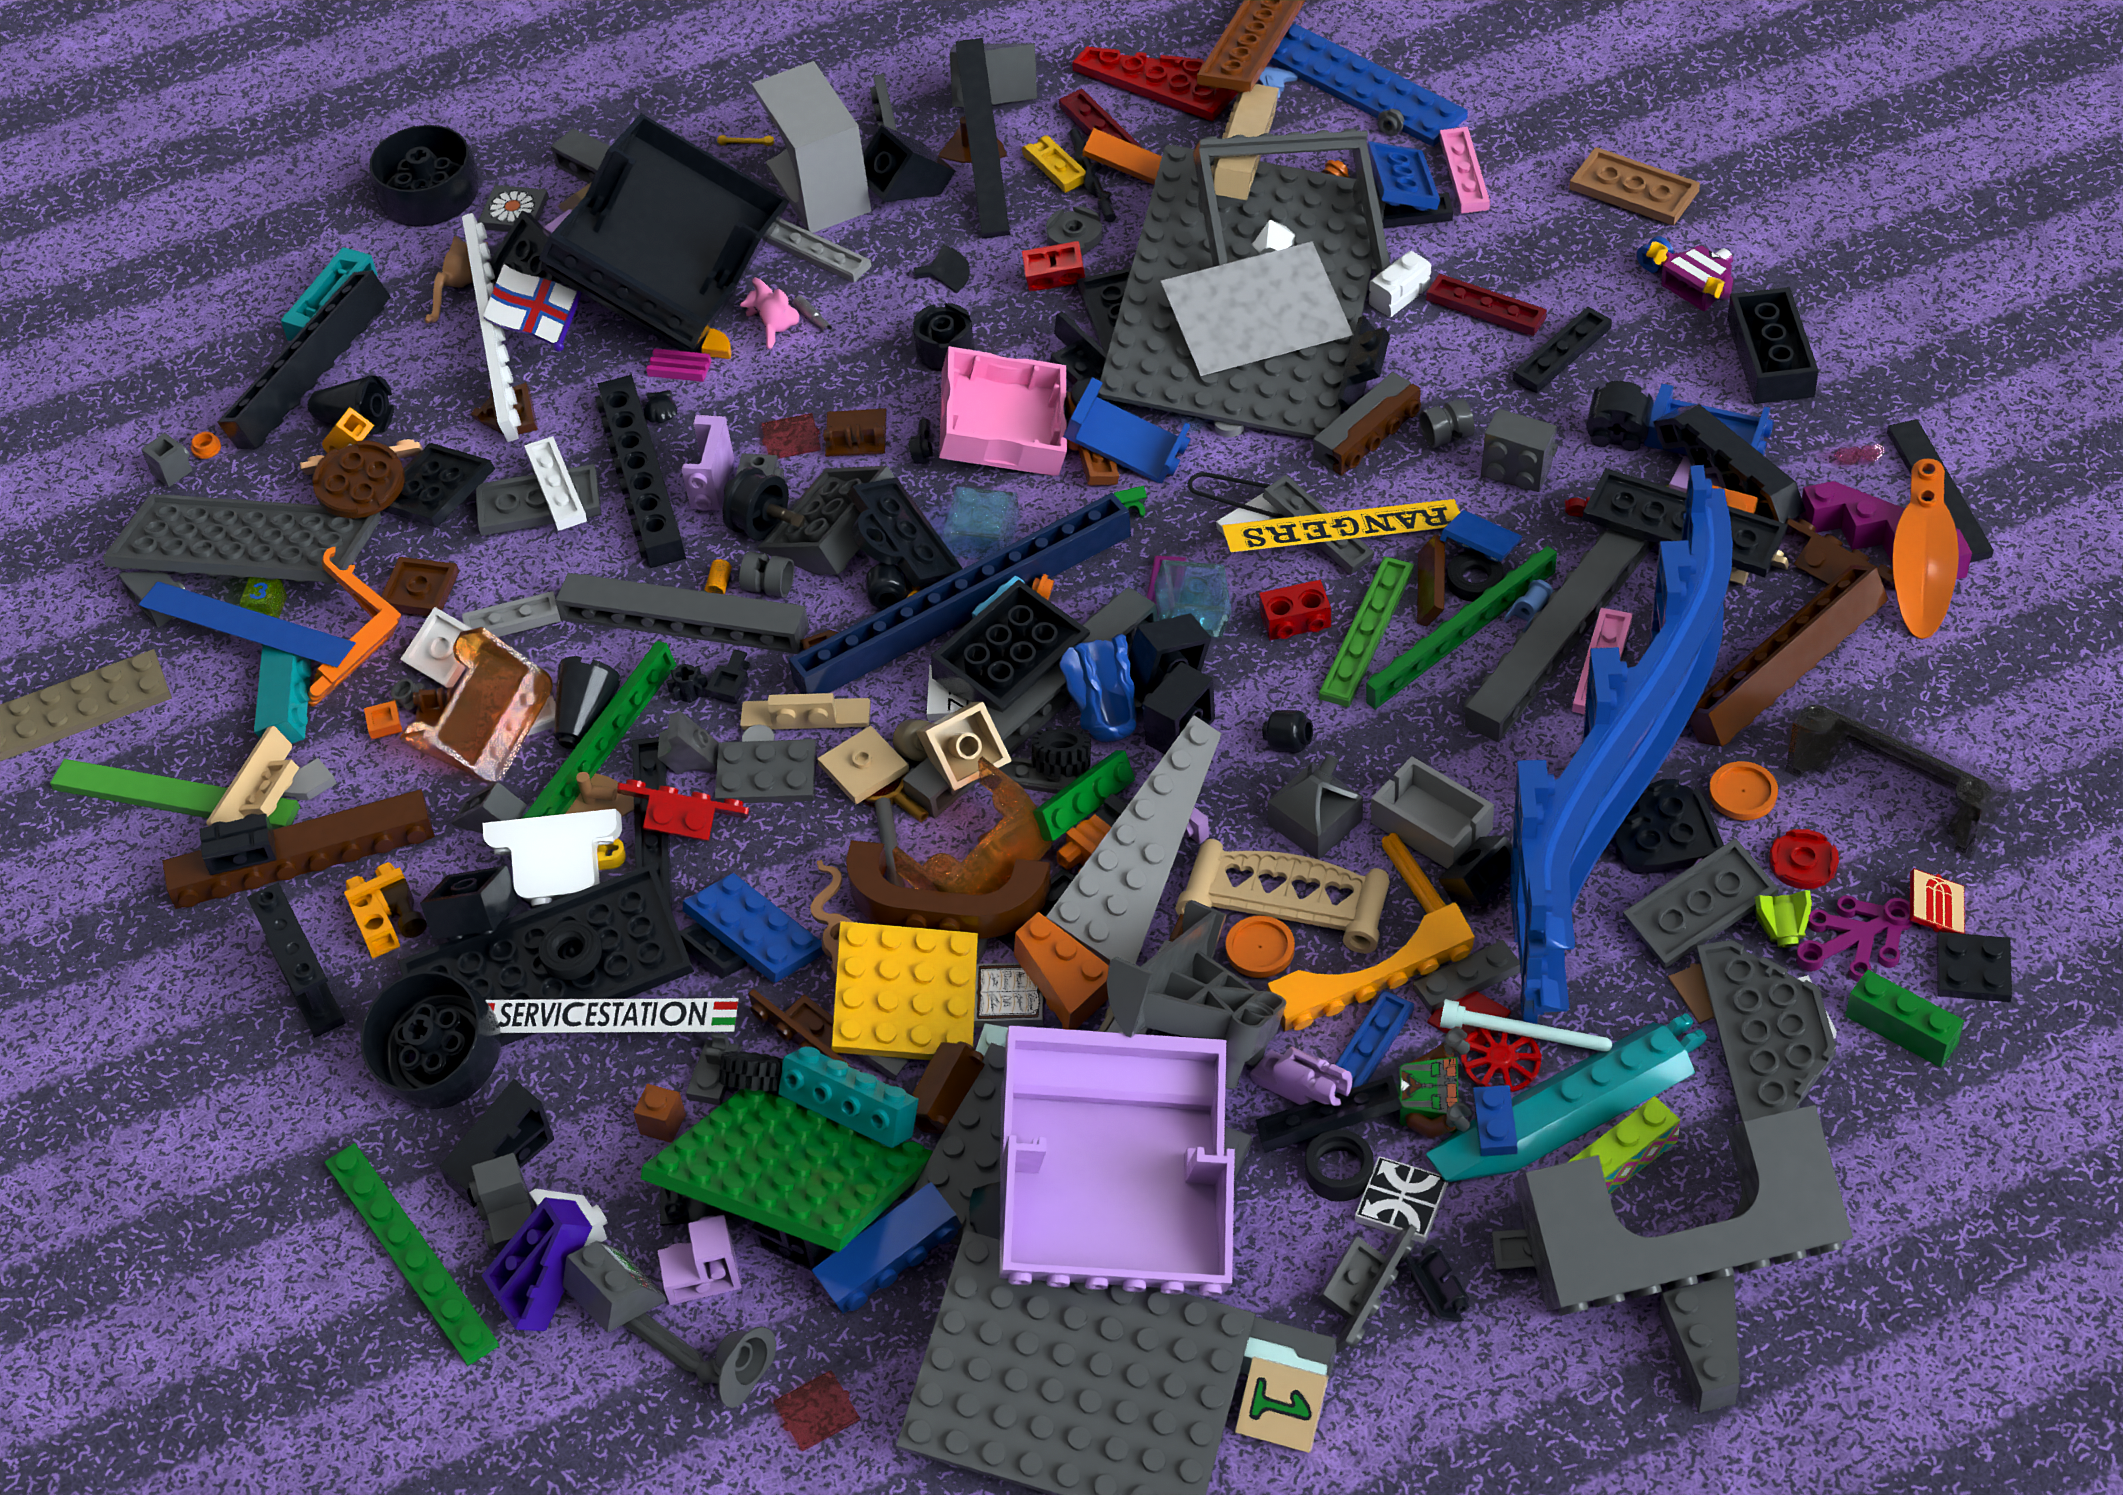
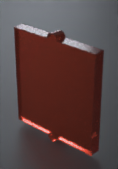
M812 413L761 423L764 434L762 443L767 447L768 455H777L778 459L821 450L818 439L820 430L815 426Z
M832 1370L773 1401L785 1422L783 1424L784 1430L791 1432L802 1452L860 1421L858 1413L849 1400V1391L843 1390Z

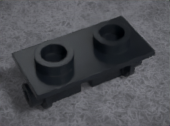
M1428 1245L1422 1249V1257L1420 1259L1406 1257L1404 1260L1411 1271V1278L1426 1296L1430 1311L1440 1320L1464 1321L1461 1313L1469 1308L1467 1303L1469 1297L1456 1276L1451 1275L1444 1282L1443 1278L1452 1269L1442 1251L1438 1248L1435 1249L1434 1245Z

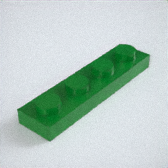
M1115 750L1033 811L1044 841L1056 840L1104 804V800L1110 795H1116L1136 780L1125 750Z

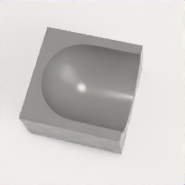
M812 61L751 83L753 93L776 126L786 146L783 152L766 161L767 170L786 199L789 200L791 207L806 230L814 233L871 212L859 126L816 63Z

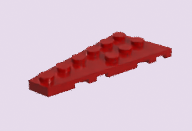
M1087 46L1072 62L1073 71L1210 121H1214L1238 94L1233 89H1212L1205 85L1197 84V74L1205 63L1203 59L1161 55L1160 59L1149 58L1147 53L1136 52L1135 56L1122 55L1119 50Z

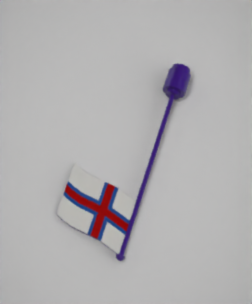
M504 264L483 313V318L500 328L534 336L553 345L555 351L561 352L564 349L563 342L582 293L551 280L520 273Z

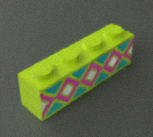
M1654 1096L1568 1162L1598 1155L1608 1193L1611 1194L1678 1142L1681 1119Z

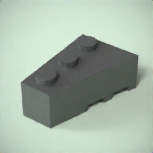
M1734 1275L1663 1292L1660 1301L1659 1317L1698 1412L1701 1413L1736 1404L1740 1379Z

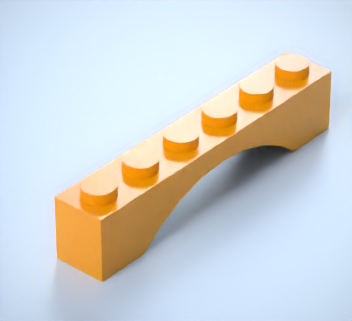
M1454 902L1424 915L1417 931L1407 944L1392 957L1373 967L1358 972L1338 975L1315 974L1297 970L1267 983V991L1282 996L1287 1002L1280 1022L1283 1030L1287 1031L1292 1028L1296 1031L1302 1030L1310 1026L1314 1019L1325 1014L1327 1017L1334 1016L1343 1011L1348 1004L1358 1001V1003L1366 1002L1372 999L1380 990L1387 987L1389 989H1396L1405 984L1408 978L1419 973L1422 976L1428 975L1438 969L1442 963L1449 960L1457 962L1464 959L1472 951L1475 936L1458 905Z

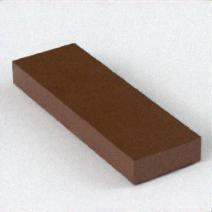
M1436 534L1418 552L1417 623L1422 626L1430 625L1444 611L1445 542L1441 541V536Z

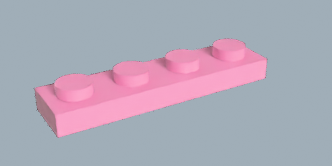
M1468 127L1440 130V142L1461 214L1490 210V200Z
M1600 608L1573 701L1572 712L1585 714L1590 649L1619 647L1621 661L1633 613Z

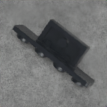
M1064 312L1057 313L1054 334L1066 347L1052 353L1050 363L1066 365V379L1073 385L1082 378H1101L1108 353Z
M1366 316L1358 318L1338 394L1339 405L1345 411L1364 396L1367 381L1380 377L1390 339V334L1385 327L1375 330Z

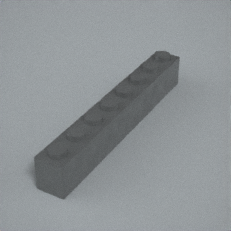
M567 573L556 598L561 620L795 654L799 653L801 648L800 640L805 638L809 627L806 607L793 603L787 604L764 599L723 595L706 591L681 589L673 586L653 585L645 582L638 583L616 578L596 577L587 574Z

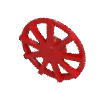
M1477 1027L1467 1036L1465 1041L1470 1044V1050L1485 1054L1486 1056L1467 1062V1054L1461 1055V1063L1465 1073L1478 1086H1491L1488 1085L1494 1073H1499L1503 1076L1504 1084L1510 1086L1511 1093L1525 1088L1538 1075L1542 1056L1533 1038L1518 1035L1521 1038L1508 1045V1033L1502 1032L1500 1043H1496L1489 1031L1495 1030ZM1482 1035L1490 1047L1473 1043V1040ZM1527 1043L1533 1052L1516 1053L1515 1051ZM1516 1061H1534L1532 1073L1516 1063ZM1486 1064L1489 1070L1481 1081L1472 1073L1471 1069ZM1514 1069L1525 1078V1081L1512 1086L1509 1071Z

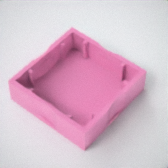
M948 347L941 374L939 458L1059 476L1067 452V439L1063 437L1066 430V418L1063 409L1066 398V365L1030 359L1005 358L987 352Z

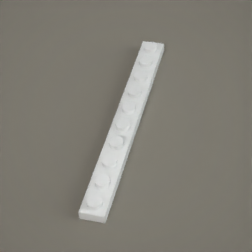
M470 213L462 216L494 404L498 425L507 442L519 439L517 426L521 425V421L516 408H513V405L517 404V399L513 388L509 386V383H513V377L510 368L505 364V362L509 361V355L505 345H502V341L506 340L504 330L483 318V313L495 287L491 280L495 279L491 264L487 263V260L491 259V255L486 242L483 241L487 239L485 227L482 222L477 223L474 214Z

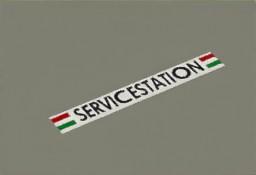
M739 998L485 1001L495 1013L501 1033L734 1032Z

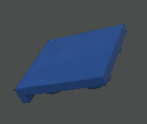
M1462 510L1443 529L1440 540L1446 542L1451 538L1459 546L1467 549L1473 548L1484 553L1486 558L1499 562L1503 561L1521 542L1523 536L1466 510Z

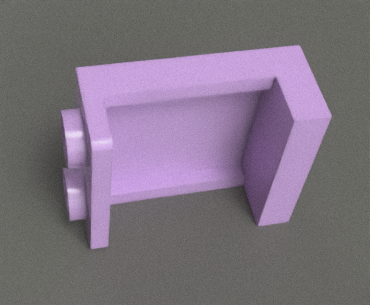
M696 415L694 428L701 455V463L683 464L682 466L690 508L701 511L720 510L724 498V488L728 482L734 460L726 417Z

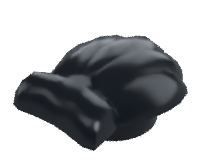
M671 390L648 392L646 394L648 401L644 408L645 419L650 422L664 423L667 420H671L677 414L678 409L672 399Z

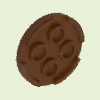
M358 441L357 444L339 450L333 449L320 460L312 477L314 493L319 504L329 513L343 518H362L384 510L399 496L405 481L404 469L397 454L390 447L375 441Z

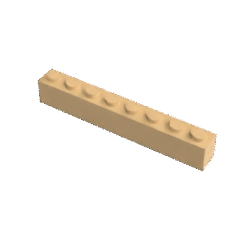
M1255 84L1251 92H1238L1233 112L1231 111L1229 122H1227L1222 138H1230L1235 135L1257 137L1261 134L1269 133L1275 115L1279 88ZM1261 155L1215 157L1214 165L1211 167L1215 194L1247 200Z

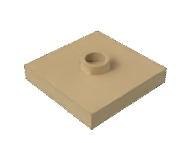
M871 725L817 758L819 766L855 805L909 772L908 763Z

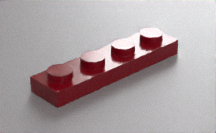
M1082 88L1059 99V108L1089 137L1093 128L1142 148Z
M1443 274L1437 276L1426 294L1427 301L1531 336H1535L1547 317V309Z

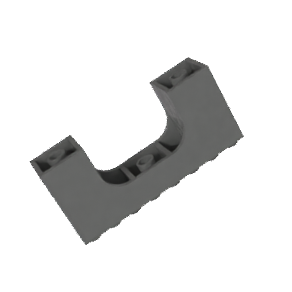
M1816 1105L1743 1121L1726 1129L1741 1184V1197L1736 1210L1728 1219L1713 1224L1657 1237H1644L1632 1233L1619 1222L1613 1211L1598 1155L1525 1172L1512 1179L1547 1311L1558 1309L1559 1316L1589 1309L1587 1302L1593 1300L1595 1308L1625 1301L1624 1293L1630 1292L1631 1299L1662 1292L1660 1285L1665 1283L1667 1290H1673L1698 1283L1697 1276L1702 1275L1703 1282L1734 1275L1733 1267L1737 1266L1739 1274L1771 1266L1770 1258H1773L1775 1265L1806 1258L1805 1250L1808 1249L1811 1257L1843 1249L1841 1241L1852 1239L1853 1235Z

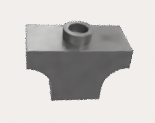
M679 710L669 715L668 729L659 733L658 759L678 775L688 770H702L712 773L717 770L719 742Z

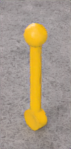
M720 135L717 138V142L722 146L727 143L772 146L774 144V137L729 138L725 135Z

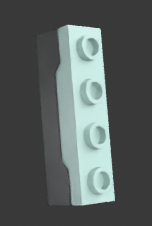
M1255 1317L1240 1373L1249 1374L1252 1358L1256 1356L1329 1376V1381L1336 1359V1338Z

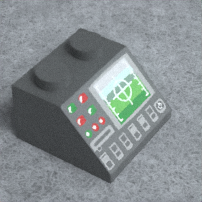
M595 1241L567 1255L562 1286L607 1333L666 1302L667 1296L618 1248Z

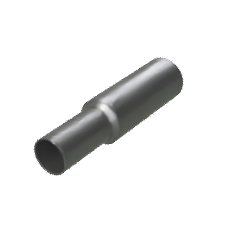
M799 295L793 300V305L823 332L825 327L830 330L832 329V326L822 317L821 313L803 296Z

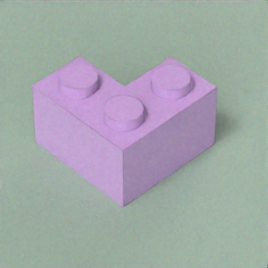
M724 1215L717 1217L706 1216L698 1221L688 1223L691 1243H677L666 1249L658 1250L663 1285L669 1305L742 1288L735 1250Z

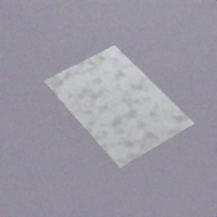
M1313 242L1161 281L1200 376L1353 336Z

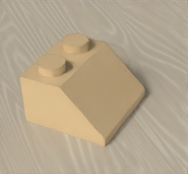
M972 702L916 731L930 761L953 791L1012 761L984 702Z

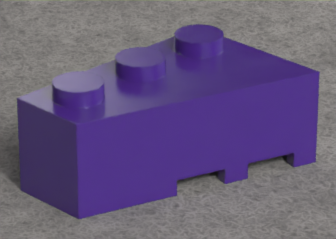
M545 1197L481 1275L515 1330L546 1331L565 1290L562 1285L567 1255L584 1247L592 1229V1225L574 1200Z

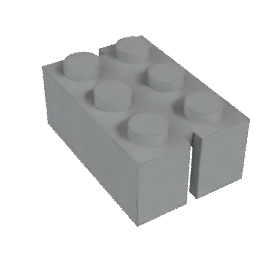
M1413 756L1394 774V781L1389 779L1371 798L1372 824L1389 834L1396 833L1402 842L1447 869L1479 837L1487 836L1493 829V803Z

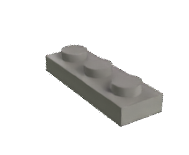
M554 591L462 614L464 624L485 637L484 640L561 621Z

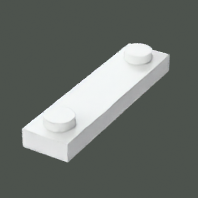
M554 437L524 445L558 531L587 522L585 511Z

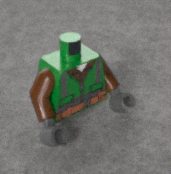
M1452 1028L1446 1034L1445 1042L1428 1053L1400 1066L1399 1085H1396L1403 1109H1400V1125L1408 1126L1411 1130L1428 1139H1433L1446 1133L1454 1134L1458 1130L1466 1131L1470 1126L1465 1117L1472 1115V1112L1464 1103L1458 1102L1457 1057H1454V1052L1464 1055L1470 1050V1044L1462 1040L1467 1037V1033L1461 1028Z

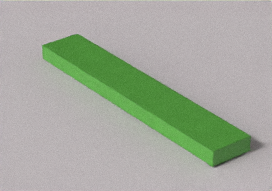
M1386 556L1383 557L1319 691L1320 700L1350 707L1414 571V564Z

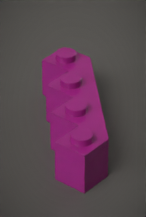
M1835 481L1803 487L1802 501L1806 511L1801 516L1803 520L1816 528V533L1841 528L1851 550L1882 544L1893 565V546L1896 529L1905 508ZM1956 528L1959 553L1957 580L1967 577L1972 551L1960 529Z

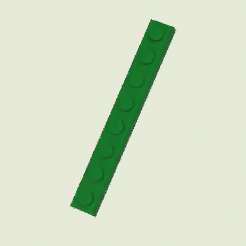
M1546 546L1540 552L1532 554L1523 565L1516 570L1508 572L1503 580L1495 586L1487 588L1478 599L1471 604L1463 606L1460 612L1453 618L1442 622L1426 638L1418 640L1412 649L1404 655L1397 656L1383 671L1373 674L1366 683V703L1376 710L1510 608L1519 597L1524 596L1528 592V586L1532 580L1540 579L1545 581L1556 572L1557 552Z
M655 642L529 810L523 815L522 819L561 815L568 811L581 793L576 779L577 774L587 772L591 780L670 675V671L676 667L677 664L667 643Z
M356 1143L326 1160L324 1163L331 1175L467 1367L499 1347L494 1335Z

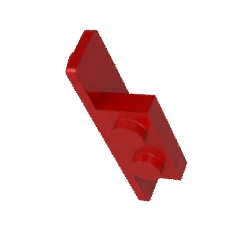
M627 779L626 784L618 783L617 786L618 794L649 800L643 825L644 830L709 842L714 813L748 818L749 808L743 807L744 802L736 799L725 798L724 803L711 801V795L692 792L691 796L678 794V789L669 786H659L658 790L645 788L646 783Z

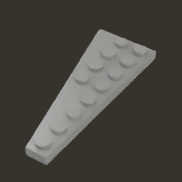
M1196 716L1191 718L1046 916V918L1108 965H1110V961L1114 957H1119L1136 964L1222 734Z

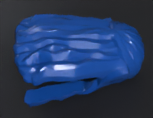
M1117 634L1112 638V641L1097 639L1094 642L1078 643L1074 648H1068L1060 661V668L1064 674L1068 692L1081 712V728L1088 730L1092 738L1099 742L1123 740L1130 736L1137 727V710L1134 698L1135 686L1130 677L1126 636L1123 634Z

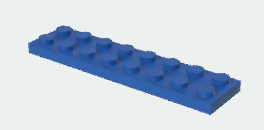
M1293 24L1288 29L1269 61L1273 66L1293 72L1299 79L1377 119L1378 115L1384 110L1396 109L1400 111L1404 117L1403 129L1401 131L1432 147L1440 142V130L1456 128L1468 118L1467 109L1297 24Z

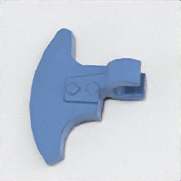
M1266 67L1257 84L1279 88L1278 98H1280V92H1283L1285 87L1284 83L1296 81L1298 76L1287 70Z

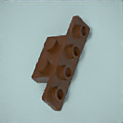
M1788 518L1785 523L1788 524V528L1792 532L1808 540V543L1794 562V566L1826 585L1832 583L1851 565L1876 567L1868 562L1870 558L1861 551L1853 549L1852 552H1849L1841 547L1843 543L1830 534H1826L1825 537L1815 532L1816 528L1803 519L1796 522ZM1880 564L1876 568L1882 583L1895 589L1893 570L1884 564Z
M755 989L748 993L752 1005L750 1007L752 1014L762 1023L766 1021L771 1023L783 1040L786 1042L792 1040L798 1045L799 1049L805 1046L816 1048L821 1054L834 1060L844 1061L850 1067V1064L839 1056L840 1053H835L831 1050L833 1016L808 996L803 994L786 1012H783Z

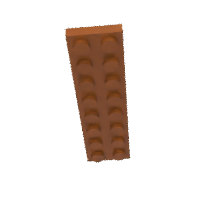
M1244 0L1198 72L1197 84L1205 85L1212 89L1226 88L1233 89L1239 93L1251 92L1306 0Z

